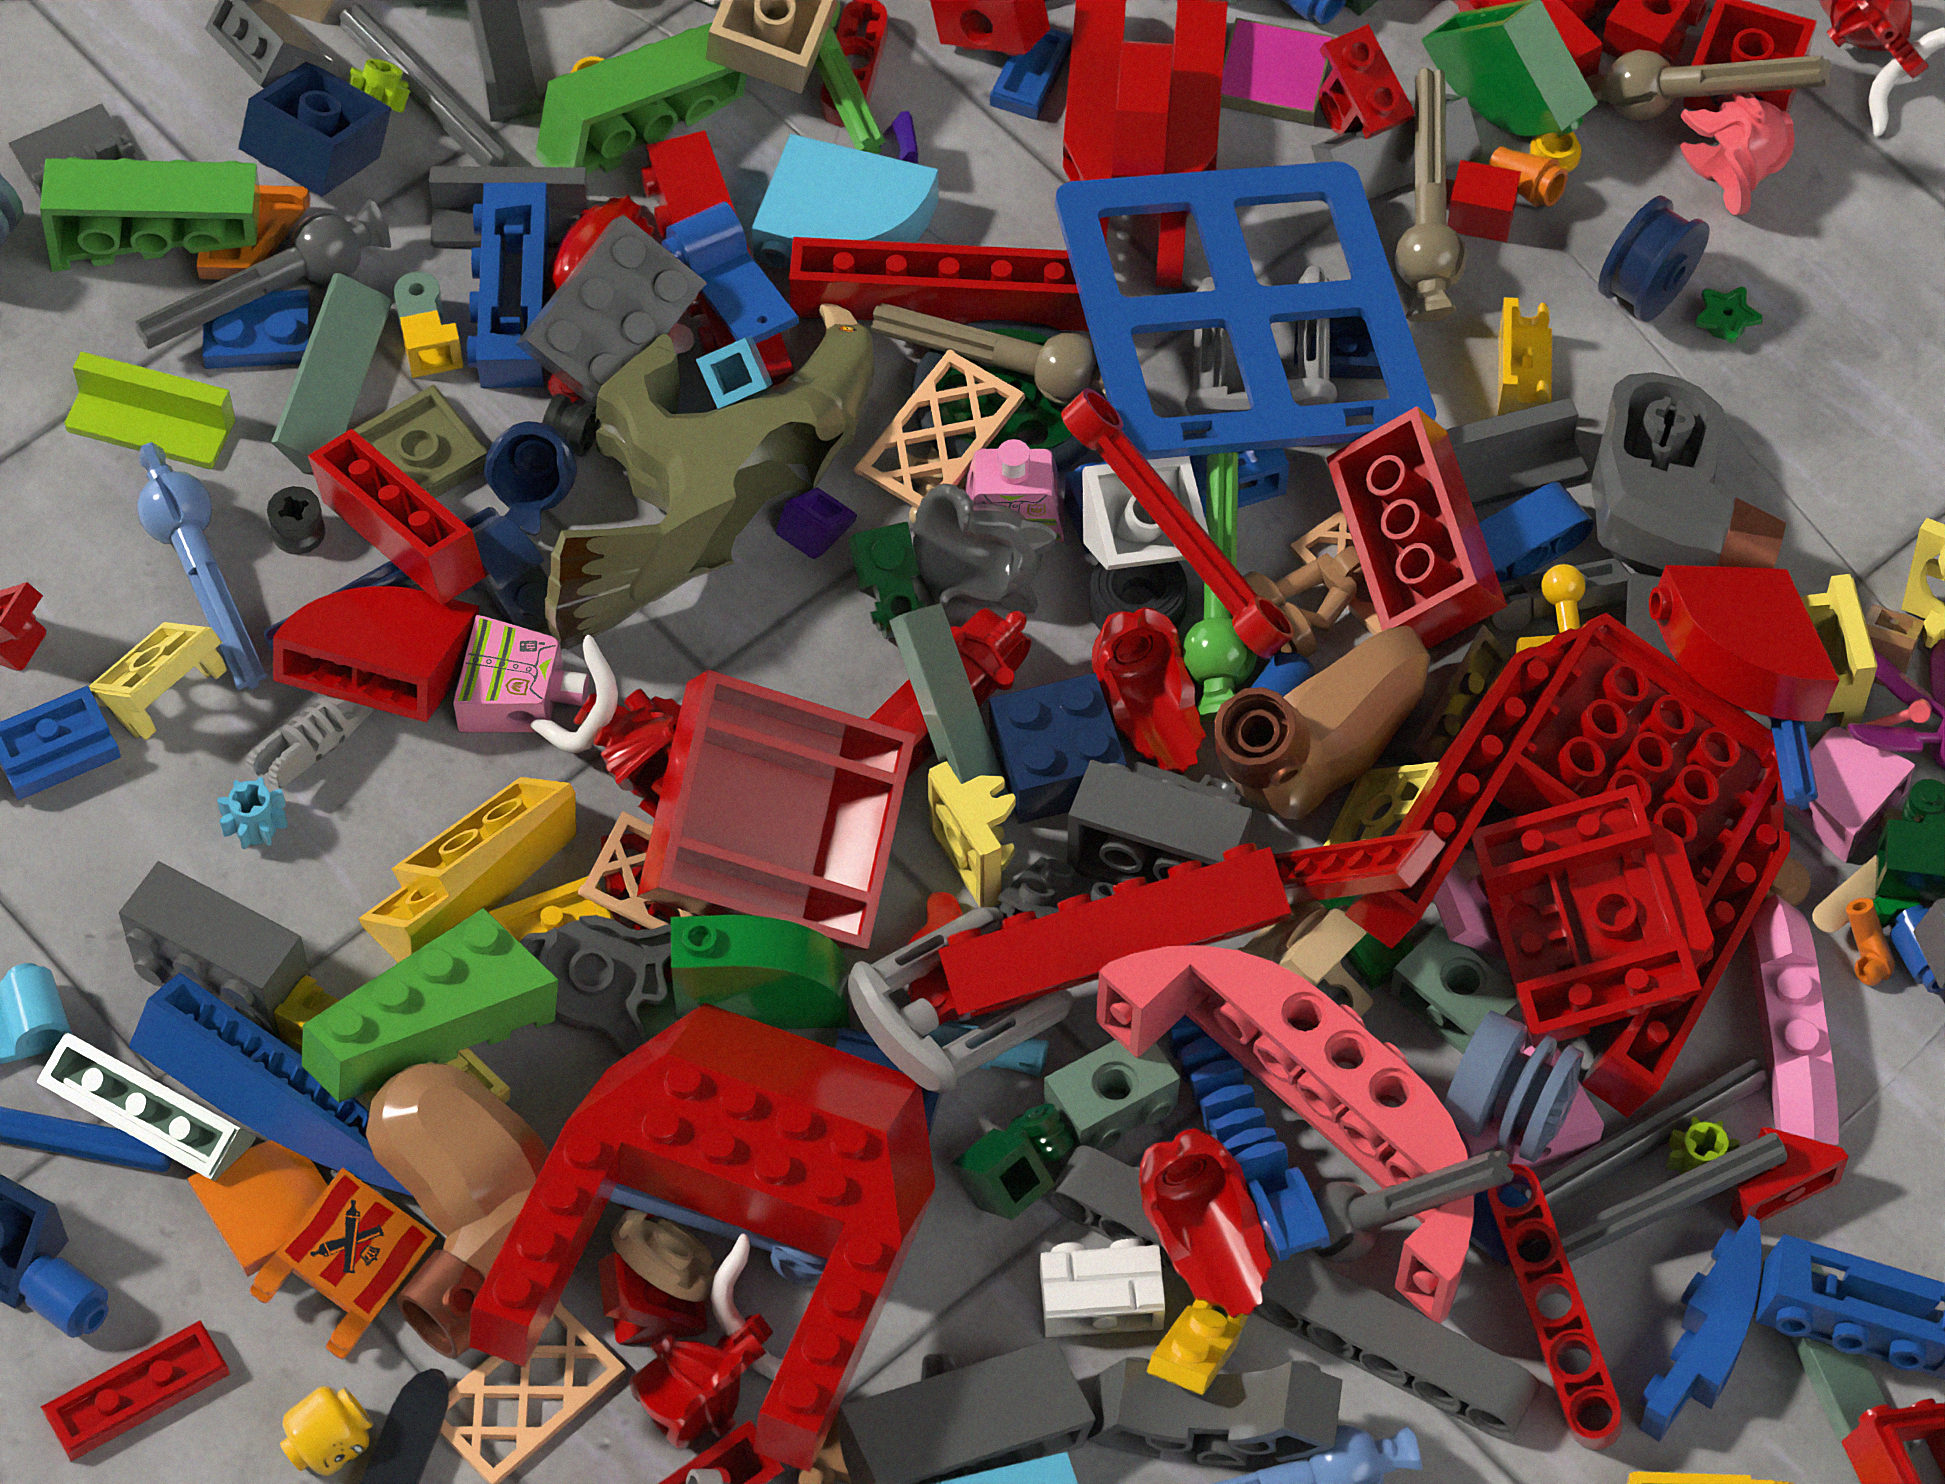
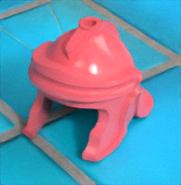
M1751 92L1725 94L1724 101L1717 113L1705 109L1699 111H1687L1685 109L1680 116L1699 135L1705 137L1714 136L1720 143L1714 147L1708 146L1705 143L1689 144L1683 142L1680 148L1686 162L1698 175L1706 180L1714 179L1725 190L1723 195L1724 203L1733 215L1743 216L1748 213L1751 205V192L1755 190L1757 184L1771 173H1776L1782 169L1793 154L1794 123L1791 116L1786 111H1781L1769 102L1757 100Z

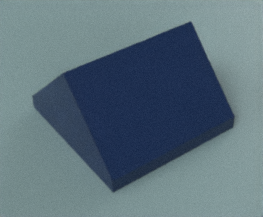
M0 1174V1301L15 1309L21 1306L25 1300V1296L19 1292V1284L27 1268L43 1255H50L55 1259L69 1239L56 1204Z

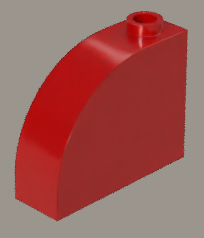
M1689 565L1665 566L1658 586L1654 587L1650 593L1649 613L1651 618L1656 620L1664 641L1675 660L1695 681L1729 703L1760 715L1794 721H1822L1840 680L1787 569Z
M392 586L353 588L323 596L298 609L282 624L273 636V681L427 723L461 674L475 617L479 615V605L451 599L444 605H441L426 591Z

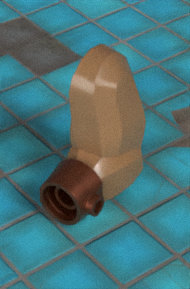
M1409 626L1388 628L1366 639L1332 665L1309 678L1284 697L1278 692L1264 687L1244 688L1220 705L1215 718L1217 756L1223 771L1258 811L1279 818L1301 820L1317 808L1330 792L1366 773L1380 758L1395 733L1424 696L1431 656L1416 631Z
M418 1064L408 1066L384 1082L371 1101L366 1136L375 1160L414 1196L426 1217L440 1232L447 1236L443 1250L434 1251L400 1292L396 1300L406 1322L428 1346L449 1359H456L471 1348L469 1347L471 1306L550 1153L540 1136L523 1118L503 1103L474 1076L449 1064Z

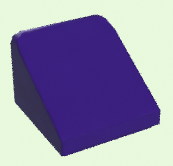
M903 111L883 133L886 142L880 145L882 152L878 155L918 164V147L912 114H909V111Z
M816 487L786 501L776 527V533L811 559H816L823 555L856 521L857 514L819 487Z

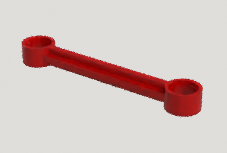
M1089 388L1084 389L1061 412V417L1066 427L1082 444L1097 451L1227 608L1233 616L1232 625L1245 645L1258 656L1270 659L1295 635L1289 619L1273 602L1263 596H1258L1122 431L1123 421L1116 409L1098 392Z

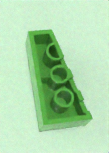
M713 22L697 28L687 29L678 35L646 44L639 49L617 57L604 59L581 70L562 74L556 79L548 81L535 156L545 167H586V175L601 168L607 174L623 165L621 155L642 143L648 145L664 141L665 137L679 122L684 121L689 127L742 97L748 75L706 60L708 35Z
M77 157L66 159L45 158L40 212L52 272L70 270L71 261L91 259L94 266L114 264L115 255L140 252L144 259L147 260L163 258L165 253L175 247L184 246L192 254L257 245L260 208L257 163H241L238 161L189 162L180 159L172 161H141L129 158L119 160H94Z
M482 908L303 1024L302 1067L338 1103L382 1087L387 1079L408 1066L426 1064L428 1062L446 1063L456 1059L458 1051L484 1041H487L489 1046L511 1037V1031L531 1023L538 1028L554 1022L559 980Z

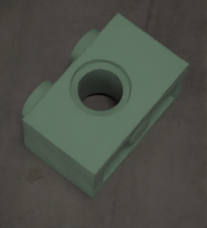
M1440 925L1394 967L1390 996L1463 1055L1476 1029L1490 1010L1517 1022L1521 1021L1522 1012L1510 974L1503 970L1496 971L1478 956L1476 949L1449 940L1446 930ZM1464 987L1470 990L1472 994L1458 995L1452 992L1450 988Z
M1114 1040L1046 1076L1044 1104L1052 1103L1056 1106L1060 1113V1118L1065 1121V1127L1074 1136L1072 1146L1075 1150L1078 1146L1084 1145L1104 1151L1116 1145L1123 1139L1126 1132L1142 1123L1155 1124L1166 1118L1174 1110L1175 1106L1178 1105L1180 1077L1156 1042L1140 1057L1136 1058L1117 1040ZM1114 1090L1126 1094L1127 1097L1121 1100H1110L1102 1094Z

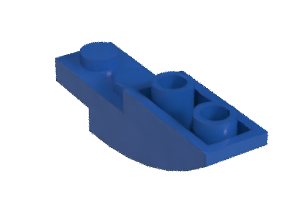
M1751 1215L1747 1217L1738 1232L1730 1228L1724 1232L1711 1254V1258L1717 1262L1708 1275L1705 1276L1697 1272L1688 1284L1680 1300L1681 1303L1687 1306L1681 1328L1686 1331L1670 1355V1359L1676 1363L1666 1378L1658 1373L1655 1374L1639 1400V1404L1645 1407L1640 1430L1659 1442L1690 1397L1709 1409L1713 1408L1739 1358L1756 1305L1761 1277L1762 1244L1760 1221Z

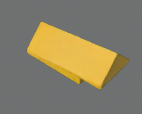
M519 777L392 867L391 870L400 883L401 888L359 917L358 920L362 927L399 963L482 908L488 913L492 911L577 836L576 794L572 785L566 782Z

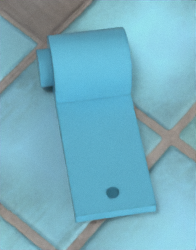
M24 963L11 968L0 981V1064L55 1050L65 1032L71 1034L69 1022L50 969L33 963Z

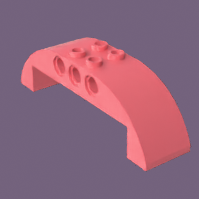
M1205 945L1168 946L1125 956L1109 962L1099 971L1096 1023L1136 1058L1140 1057L1184 1015H1187L1381 1188L1397 1185L1468 1159L1466 1148L1452 1117L1432 1089L1409 1067L1408 1060L1404 1054L1389 1042L1382 1044L1369 1033L1361 1017L1352 1008L1344 1004L1338 1006L1325 993L1306 979L1277 963L1239 950ZM1474 1194L1413 1215L1422 1225L1404 1241L1394 1288L1425 1316L1439 1324H1442L1448 1318L1457 1294L1474 1219Z

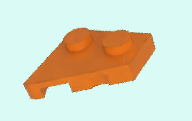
M259 185L260 208L257 245L199 252L196 266L199 279L223 280L268 259L309 208L311 203L310 191L302 186Z

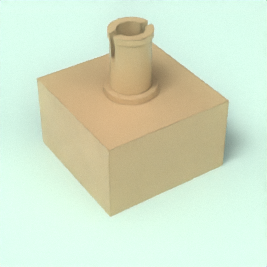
M722 0L709 30L706 60L802 94L835 13L838 0Z

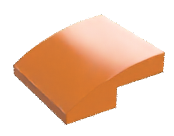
M272 1140L248 1148L215 1181L200 1173L187 1178L191 1189L247 1278L262 1269L328 1186L311 1159Z

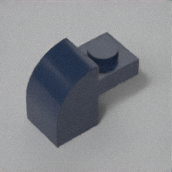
M504 516L489 517L472 528L486 574L484 579L472 586L473 590H487L505 621L509 624L532 630L546 621L545 598L547 596L548 577L540 565L545 560L532 541L513 521Z

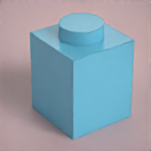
M752 335L696 359L718 409L773 384Z

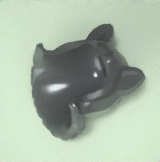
M943 483L938 484L934 489L932 488L922 498L916 512L917 521L913 525V533L915 535L913 537V547L922 580L926 581V585L930 588L934 604L941 603L943 610H946V605L950 599L957 597L979 605L1001 602L1005 607L1013 611L1035 613L1038 601L1030 588V584L1040 570L1043 553L1051 549L1056 543L1057 534L1042 523L1029 522L1022 514L1009 507L974 503L968 493L964 492L963 489L959 490L953 484Z

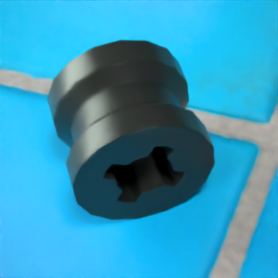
M556 394L546 409L542 423L548 424L561 432L573 447L574 454L582 457L589 452L594 443L600 420L596 418V405L586 403L579 406L573 404L570 397Z
M291 486L281 489L269 500L267 515L274 543L280 550L289 554L300 555L311 552L323 541L326 529L321 515L322 510L319 498L313 491L305 487ZM295 515H302L303 519H297Z

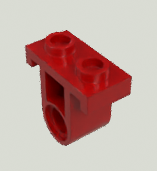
M1369 24L1327 41L1322 45L1319 51L1324 59L1328 58L1333 70L1319 90V103L1325 120L1335 133L1343 134L1363 125L1362 132L1367 140L1413 118L1416 113Z

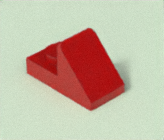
M28 582L0 590V665L14 671L25 669L47 632L45 627L35 620L36 615L33 614L43 595Z
M1770 1127L1761 1128L1757 1139L1769 1133H1776L1786 1149L1788 1158L1785 1162L1739 1183L1729 1214L1739 1228L1749 1215L1761 1223L1839 1184L1849 1158L1842 1147Z
M613 1252L598 1261L603 1311L605 1316L613 1318L617 1344L629 1345L651 1342L668 1332L674 1338L701 1335L707 1331L704 1301L692 1302L677 1298L657 1288L633 1270L619 1253Z

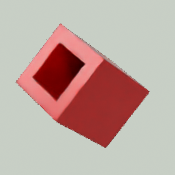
M1460 160L1456 179L1446 178V210L1449 211L1447 226L1451 227L1457 234L1507 243L1517 203L1521 171Z

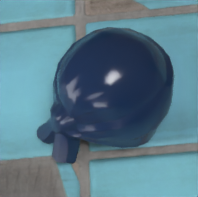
M524 421L514 424L500 434L491 445L486 455L484 476L489 487L497 498L509 508L504 517L513 521L518 527L522 526L526 534L533 536L540 533V515L542 512L556 507L568 495L577 474L573 447L565 436L552 426L535 421Z

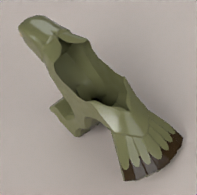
M823 303L820 306V316L824 322L825 335L807 363L798 372L789 376L783 383L758 391L720 409L705 413L677 414L680 393L678 358L674 351L672 339L665 333L657 337L650 346L632 358L601 386L597 394L596 418L601 420V427L596 431L597 451L603 456L616 458L623 464L628 473L633 495L665 511L667 516L660 523L653 525L612 529L561 530L554 551L551 554V571L548 577L547 596L545 598V618L548 620L549 631L552 633V637L560 641L561 649L569 650L583 643L587 635H591L594 638L614 628L649 603L665 597L693 578L734 564L731 550L736 536L745 528L767 500L785 491L807 492L817 487L839 450L854 441L857 424L874 379V349L871 333L863 324L857 323L850 311L835 304ZM787 464H805L808 468L812 485L798 477Z

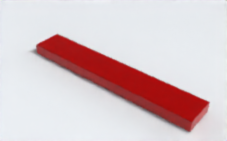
M1424 830L1275 853L1273 856L1288 902L1292 904L1411 888L1444 847L1445 843L1432 830Z

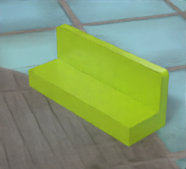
M80 351L72 367L79 393L64 422L67 432L137 451L141 450L142 445L153 442L164 449L167 459L205 469H212L215 466L236 421L229 389Z

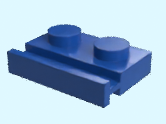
M308 289L272 291L204 323L203 361L205 369L300 364L311 336Z
M88 685L0 722V765L18 801L121 758L118 745L113 739Z

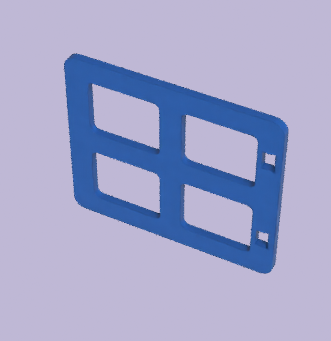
M1334 161L1083 180L1064 183L1057 189L1055 209L1108 402L1116 409L1123 421L1122 431L1146 460L1354 442L1416 406L1435 421L1436 408L1359 173L1353 166L1344 162ZM1305 201L1325 202L1329 206L1351 279L1278 286H1263L1258 283L1235 208ZM1176 211L1191 213L1197 225L1215 290L1142 297L1123 296L1118 289L1099 219L1111 216ZM1350 316L1362 318L1366 322L1390 398L1301 406L1295 403L1270 324ZM1216 327L1225 329L1231 339L1251 409L1239 412L1161 418L1155 415L1132 336L1143 333ZM1372 415L1374 424L1346 426L1345 417ZM1210 429L1213 437L1184 440L1183 431Z

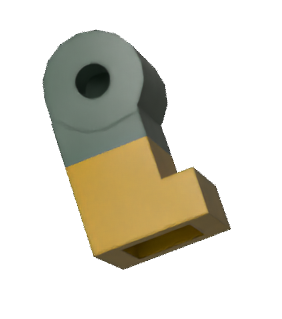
M422 271L403 275L394 286V296L412 378L464 368L456 323L441 325L444 319L440 285L437 279L431 274Z

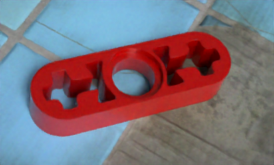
M852 0L843 10L836 37L846 57L849 55H860L868 60L865 66L852 69L869 105L888 35V13L886 7L878 0ZM863 20H871L866 28V38L858 36V25H861ZM823 81L821 88L822 115L829 123L845 127Z

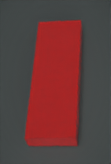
M201 1320L42 1405L41 1410L69 1461L72 1462L229 1376L230 1372Z

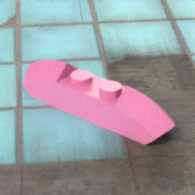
M1775 893L1760 905L1747 929V940L1775 1129L1837 1145L1839 1144L1837 1091L1815 946L1804 914Z

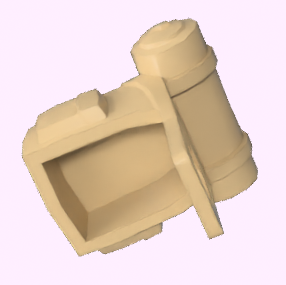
M1316 900L1289 904L1292 912L1289 921L1263 928L1248 944L1236 949L1273 961L1303 977L1315 987L1323 981L1327 987L1336 986L1342 988L1350 997V1008L1360 1017L1373 1005V999L1348 974L1340 961L1367 933L1363 928L1344 916L1349 909L1346 904L1331 910L1326 909Z

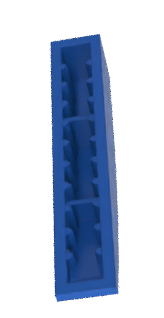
M181 972L148 998L128 1046L220 1111L268 1139L337 1171H340L343 1167L360 1180L414 1197L375 1160L366 1136L369 1111L355 1097L338 1103L302 1067V1056Z

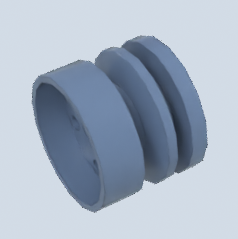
M1490 1010L1476 1029L1462 1057L1447 1093L1444 1107L1452 1117L1457 1129L1477 1138L1489 1126L1494 1117L1502 1120L1497 1146L1505 1151L1511 1148L1521 1130H1525L1519 1156L1535 1163L1545 1147L1558 1135L1569 1114L1579 1087L1578 1076L1584 1052L1568 1045L1553 1067L1551 1063L1555 1054L1557 1040L1547 1035L1531 1056L1526 1055L1523 1051L1527 1038V1026Z

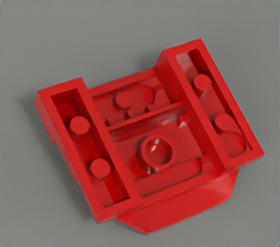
M1636 784L1479 827L1474 830L1471 835L1473 850L1509 974L1533 1048H1536L1547 1035L1555 1038L1557 1042L1590 1033V1027L1646 1012L1647 1008L1702 993L1696 970L1715 944L1714 937L1696 887L1682 838L1647 819Z

